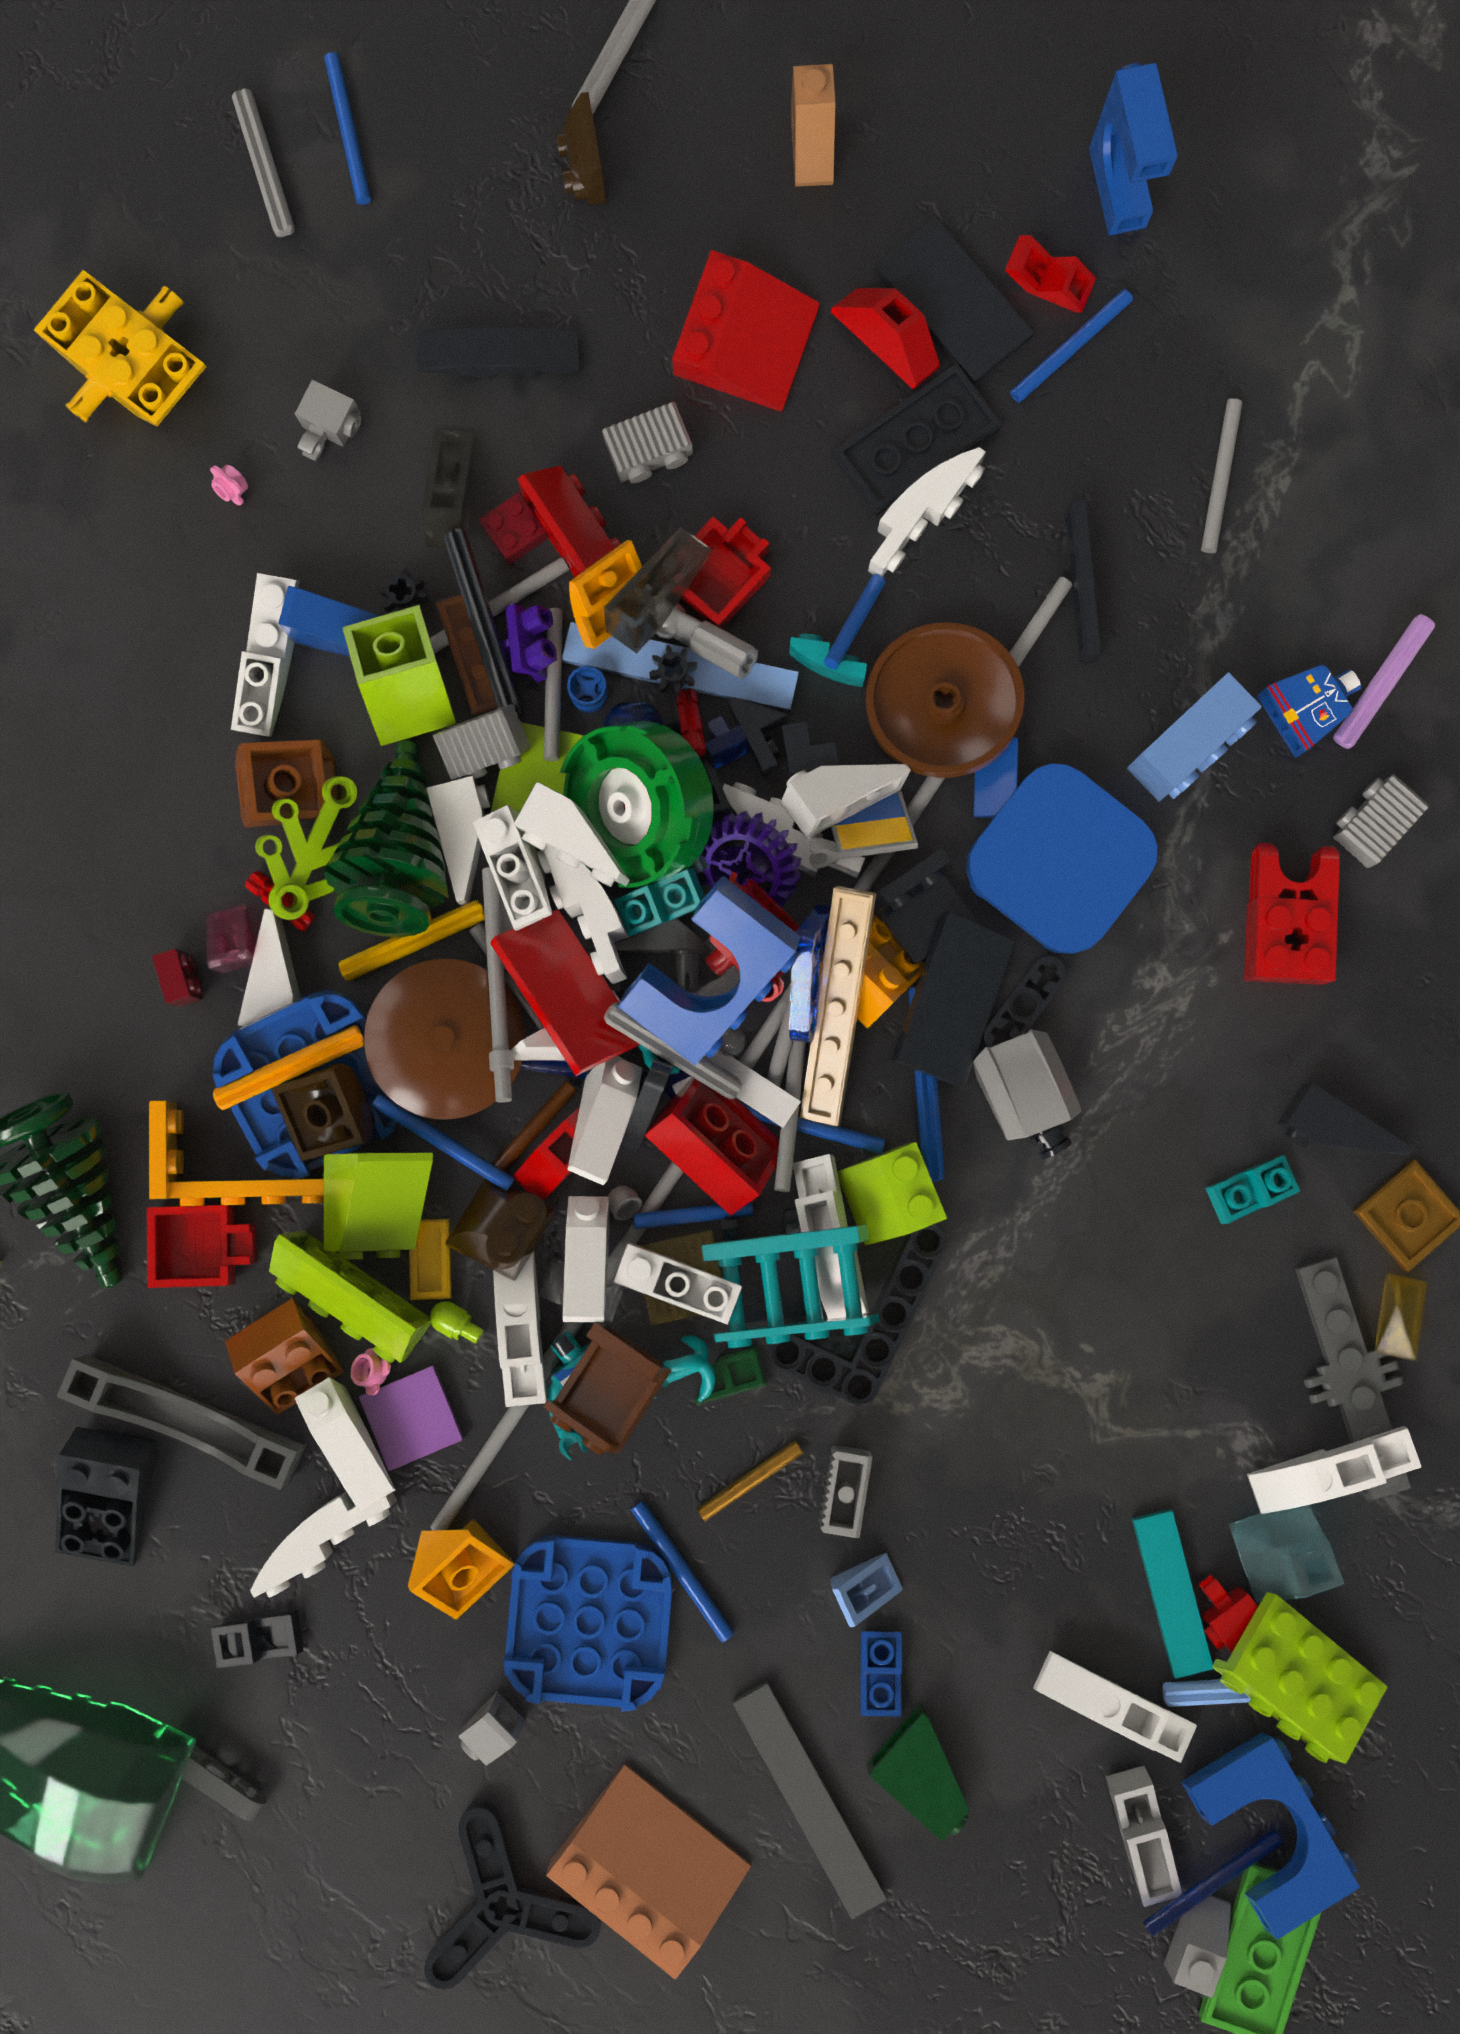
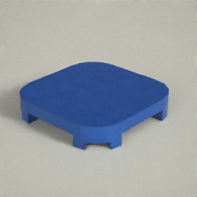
M1052 763L1037 768L1020 782L1014 793L978 839L971 845L966 855V873L971 885L970 888L978 898L982 897L1040 942L1042 948L1054 954H1074L1091 948L1109 930L1150 877L1157 863L1158 846L1153 832L1144 821L1095 782L1069 765Z
M323 990L306 995L235 1030L223 1040L214 1058L212 1075L216 1089L353 1025H357L364 1036L367 1020L364 1011L349 996L341 992ZM364 1046L295 1077L298 1078L326 1069L335 1063H343L354 1070L360 1081L375 1120L372 1139L362 1145L329 1154H347L380 1137L383 1140L394 1131L397 1125L396 1121L371 1106L379 1092L385 1096L387 1095L379 1087L369 1069ZM271 1089L230 1107L256 1154L255 1160L264 1170L268 1169L280 1176L294 1177L295 1180L310 1176L311 1171L324 1165V1155L304 1161L300 1160Z
M562 1535L541 1537L528 1544L517 1558L511 1575L512 1584L506 1651L503 1662L505 1676H508L513 1688L526 1697V1701L539 1705L541 1701L621 1707V1712L637 1710L638 1706L651 1700L656 1692L661 1689L665 1675L673 1587L671 1569L662 1555L652 1546L639 1542Z

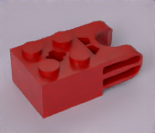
M1258 843L1254 847L1250 862L1249 902L1247 903L1244 981L1323 985L1336 980L1340 861L1339 851L1335 847L1323 846L1312 855L1308 876L1301 883L1293 882L1284 876L1279 865L1278 849L1274 845ZM1288 935H1292L1296 940V947H1293V950H1291L1292 944H1286L1285 937Z

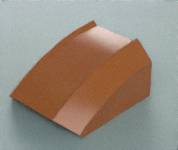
M323 740L241 743L236 750L235 770L241 809L240 815L244 827L282 825V822L277 821L272 815V806L279 799H291L296 802L299 808V822L317 819L325 801L322 796L323 785L329 778L336 776L334 757ZM337 785L331 790V794L336 800L339 799ZM284 803L280 807V815L283 818L290 816L291 807L289 804Z

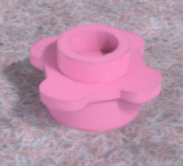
M226 464L221 469L213 466L210 469L214 477L211 484L213 490L223 500L229 501L231 499L235 504L242 505L244 501L241 495L248 489L245 478L230 465Z
M369 1348L364 1354L357 1356L353 1361L351 1379L354 1384L365 1387L368 1395L374 1396L378 1394L380 1384L385 1381L390 1372V1362L378 1356L373 1351V1348Z

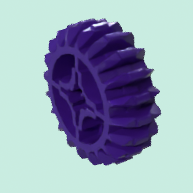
M747 810L740 812L737 816L733 813L727 814L722 821L716 820L712 824L707 844L699 856L701 860L697 863L695 870L705 874L701 878L700 885H710L713 888L722 876L729 879L731 874L735 872L738 874L736 882L742 886L751 878L759 883L764 881L773 883V885L763 887L762 889L782 907L787 898L791 897L796 891L795 884L801 877V872L797 868L801 865L802 858L792 855L797 850L798 843H787L785 839L789 835V830L777 831L775 829L777 819L771 820L768 824L764 823L762 812L756 813L753 818L750 817ZM730 840H745L743 846L734 845L732 848L724 846L725 842Z

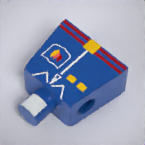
M1323 664L1267 686L1257 695V698L1290 751L1297 758L1353 712L1352 706L1346 697L1360 690L1361 684L1357 675L1352 670L1347 669L1333 677L1329 669Z

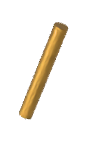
M794 1440L696 1509L702 1519L706 1522L804 1454L801 1447Z

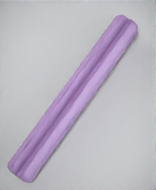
M1423 614L1417 615L1412 620L1352 708L1353 712L1345 718L1334 734L1333 740L1346 749H1350L1355 745L1435 628L1433 620Z

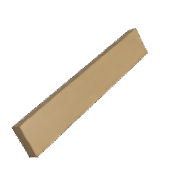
M836 886L833 890L800 1118L834 1126H838L841 1123L876 893Z

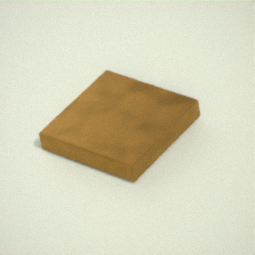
M1416 1160L1407 1162L1352 1210L1399 1266L1407 1272L1460 1227V1210Z

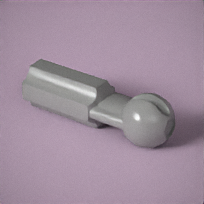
M672 600L659 602L650 612L651 629L659 637L666 639L674 638L689 646L690 650L740 679H744L750 673L754 663L757 661L758 650L752 645L708 621L701 622L690 616L678 602Z

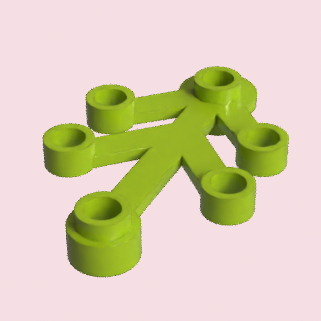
M331 777L324 783L322 796L325 801L307 841L298 819L299 808L296 802L291 799H279L272 806V815L277 821L282 822L296 861L291 876L289 877L281 858L282 843L278 837L273 835L260 836L256 841L255 849L259 856L265 858L275 885L269 894V906L273 913L282 919L293 920L299 918L307 910L309 901L332 893L334 890L333 887L327 884L326 878L307 885L305 884L312 870L327 865L339 845L337 843L322 849L340 808L351 806L357 798L356 785L347 777ZM338 784L341 786L343 794L341 798L336 800L333 798L331 790ZM284 803L289 804L291 807V814L287 818H283L279 811ZM271 839L275 844V849L271 854H266L263 850V844L266 840ZM290 892L294 897V901L291 906L285 907L282 903V897L285 893Z

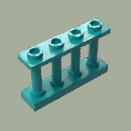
M867 1224L702 1245L703 1261L717 1260L718 1268L722 1267L723 1279L740 1285L738 1265L742 1264L741 1257L755 1255L756 1263H760L768 1326L746 1328L742 1293L740 1290L729 1320L730 1330L714 1334L715 1342L727 1341L728 1348H738L752 1345L751 1338L766 1337L767 1344H776L791 1341L790 1334L804 1333L805 1340L830 1337L829 1330L843 1328L845 1336L869 1333L868 1326L878 1323L879 1316L878 1314L862 1315L854 1251H858L857 1243L869 1240ZM833 1246V1253H838L846 1317L823 1319L815 1256L819 1255L818 1248ZM794 1251V1258H799L807 1318L805 1322L784 1324L776 1261L780 1260L779 1252Z

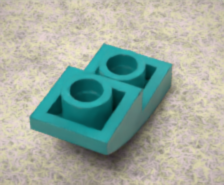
M800 634L799 638L791 637L789 654L799 663L831 680L863 687L867 663H860L858 657L845 655L837 669H830L824 664V659L829 652L830 642H823V638L815 634Z
M690 868L655 884L635 890L614 901L627 934L631 937L695 911L705 895L694 868Z
M1285 1155L1263 1162L1205 1188L1221 1225L1231 1223L1253 1211L1269 1207L1300 1192Z

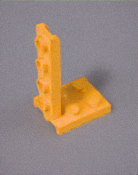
M149 1101V1199L180 1198V1206L205 1205V1198L221 1197V1205H245V1197H261L262 1204H286V1196H302V1203H324V1179L177 1182V1174H183L184 1153L183 1150H177V1134H183L184 1131L183 1110H177V1103Z

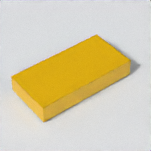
M423 1219L420 1221L415 1249H409L410 1300L452 1298L451 1248L445 1245L450 1235V1219Z

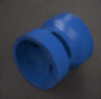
M583 666L574 670L568 678V693L577 709L582 712L591 713L603 708L609 694L602 672L591 666Z

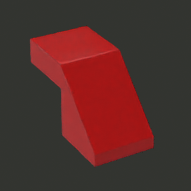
M1032 235L1019 236L1005 268V271L1027 293L1076 313H1082L1096 281V277L1076 256L1052 257Z

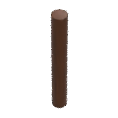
M566 1080L492 1164L506 1172L578 1090Z

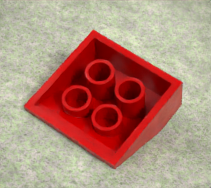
M711 250L672 357L674 376L783 412L820 303L746 261Z

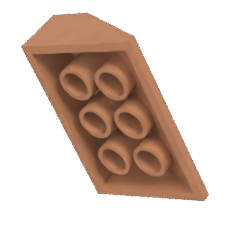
M624 1763L550 1859L546 1876L676 1980L702 1946L751 1868V1863L629 1765Z

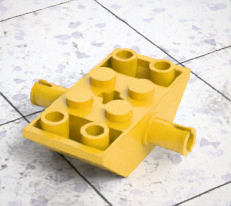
M82 270L35 327L34 331L79 372L85 375L87 381L69 403L67 402L65 405L85 423L105 397L108 396L109 398L113 397L137 417L158 427L206 368L202 361L165 334L162 329L178 308L184 304L173 291L169 292L170 289L163 286L143 312L140 310L137 312L86 271Z

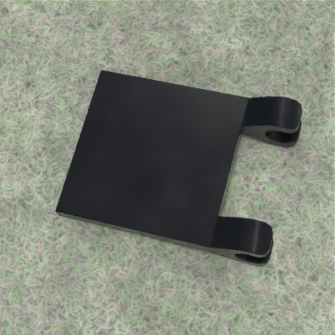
M785 1209L786 1234L801 1232L797 1209ZM737 1218L721 1219L723 1242L739 1240ZM794 1251L779 1252L780 1260H777L776 1264L783 1317L806 1316L799 1258H794ZM755 1255L741 1257L742 1264L738 1265L740 1285L742 1286L741 1293L745 1323L766 1321L767 1312L760 1263H756Z

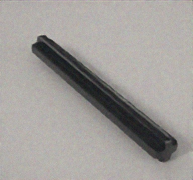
M463 528L450 530L444 534V542L498 709L513 704L515 712L518 714V718H520L524 713L466 531Z

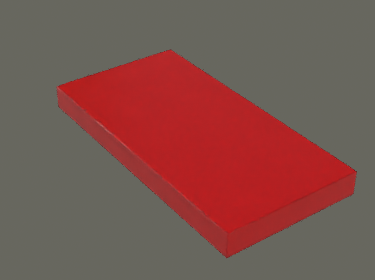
M558 909L552 911V915L516 931L513 928L492 939L490 942L491 946L575 1076L640 1045L605 1022L604 1015L611 1004L614 1002L619 1003L602 975H598L591 958Z

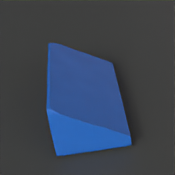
M1018 737L1013 739L1009 747L995 761L975 772L973 818H994L1017 789Z

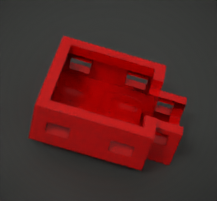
M712 517L660 573L661 582L704 621H708L723 629L771 577V567L762 560L769 553L770 543L765 538L761 540L746 526V521L741 517L728 531L716 518Z
M234 1205L147 1207L148 1288L229 1286L236 1284L235 1265L257 1263L256 1223L235 1224Z

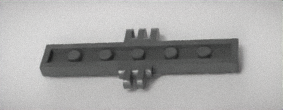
M1330 1257L1295 1268L1325 1364L1316 1367L1317 1375L1303 1380L1306 1388L1322 1385L1323 1390L1308 1395L1310 1402L1318 1403L1327 1400L1328 1406L1339 1405L1351 1443L1392 1430L1380 1393L1381 1391L1404 1384L1402 1375H1394L1389 1378L1385 1376V1373L1400 1368L1398 1361L1390 1360L1381 1363L1380 1360L1382 1357L1395 1353L1392 1344L1366 1350L1336 1257ZM1407 1473L1387 1478V1483L1366 1489L1368 1498L1376 1500L1411 1489Z

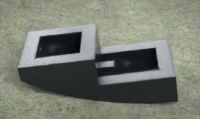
M298 1611L249 1618L211 1628L217 1668L254 1664L261 1659L293 1656L304 1651Z

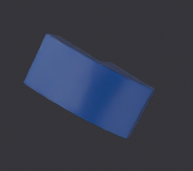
M861 1632L860 1716H901L902 1632Z

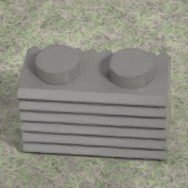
M675 402L656 407L647 413L634 416L632 419L613 424L602 430L605 445L621 483L630 480L631 483L642 482L652 475V470L666 466L667 469L680 467L688 461V456L693 455L691 440Z
M513 704L448 727L433 735L451 780L464 776V778L473 776L474 779H477L488 773L485 767L498 763L500 769L510 767L521 762L520 754L530 748V743L527 741L524 728L521 726V721L518 719V714L515 712Z
M1394 774L1383 781L1379 777L1376 778L1362 793L1366 798L1365 802L1358 809L1353 806L1350 807L1336 822L1340 829L1333 836L1334 840L1351 852L1352 856L1356 857L1367 868L1378 864L1430 806Z
M833 1445L830 1448L832 1453L829 1455L830 1462L827 1464L829 1468L826 1471L828 1478L825 1479V1494L822 1495L824 1502L821 1503L822 1510L820 1511L821 1518L818 1519L819 1525L823 1533L860 1538L873 1457L871 1452L867 1450Z

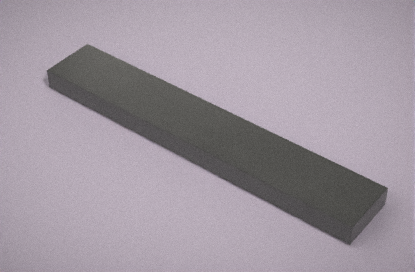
M765 1681L732 1700L733 1706L851 1919L887 1900L882 1886L769 1682Z

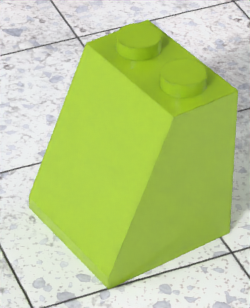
M419 605L342 627L356 680L381 746L456 724Z
M916 1142L903 1144L837 1171L839 1183L856 1225L867 1224L869 1240L864 1242L865 1246L904 1236L947 1219Z
M433 1153L324 1155V1251L339 1252V1259L350 1260L363 1259V1251H376V1258L400 1257V1250L415 1249Z

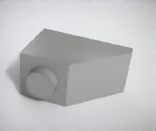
M497 1691L463 1725L458 1735L462 1740L460 1745L470 1758L475 1761L480 1759L487 1766L517 1743L525 1719Z
M1191 1887L1164 1962V1966L1173 1983L1213 1998L1227 1959L1231 1913L1230 1902Z

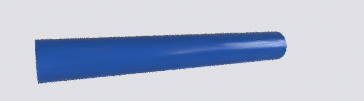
M873 574L824 659V664L828 668L837 669L886 583L881 575Z
M751 1201L731 1216L718 1204L633 1214L634 1228L637 1230L721 1220L731 1217L753 1216V1205Z

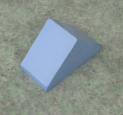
M887 1553L880 1554L830 1578L832 1590L849 1627L858 1625L903 1590Z

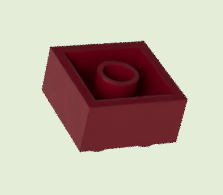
M519 492L478 519L481 527L508 565L548 539L546 530Z
M172 949L152 956L166 1004L181 1007L202 1000L200 993H203V987L200 980L195 977L194 970L196 969V964L192 955L189 956L184 951Z

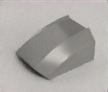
M1030 1029L1026 1034L993 1047H985L973 1061L976 1079L1007 1140L1029 1137L1070 1121L1082 1112L1070 1080L1047 1032Z

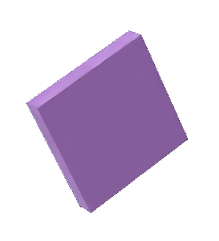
M435 1365L380 1387V1391L374 1396L367 1393L359 1396L388 1471L464 1439Z

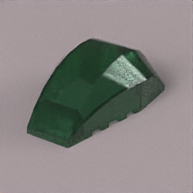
M0 1676V1833L45 1869L76 1881L116 1884L140 1880L145 1873L197 1739L122 1703L110 1701L107 1705L91 1701V1696L75 1693L72 1697L53 1693V1688L37 1685L35 1688L18 1685V1680Z

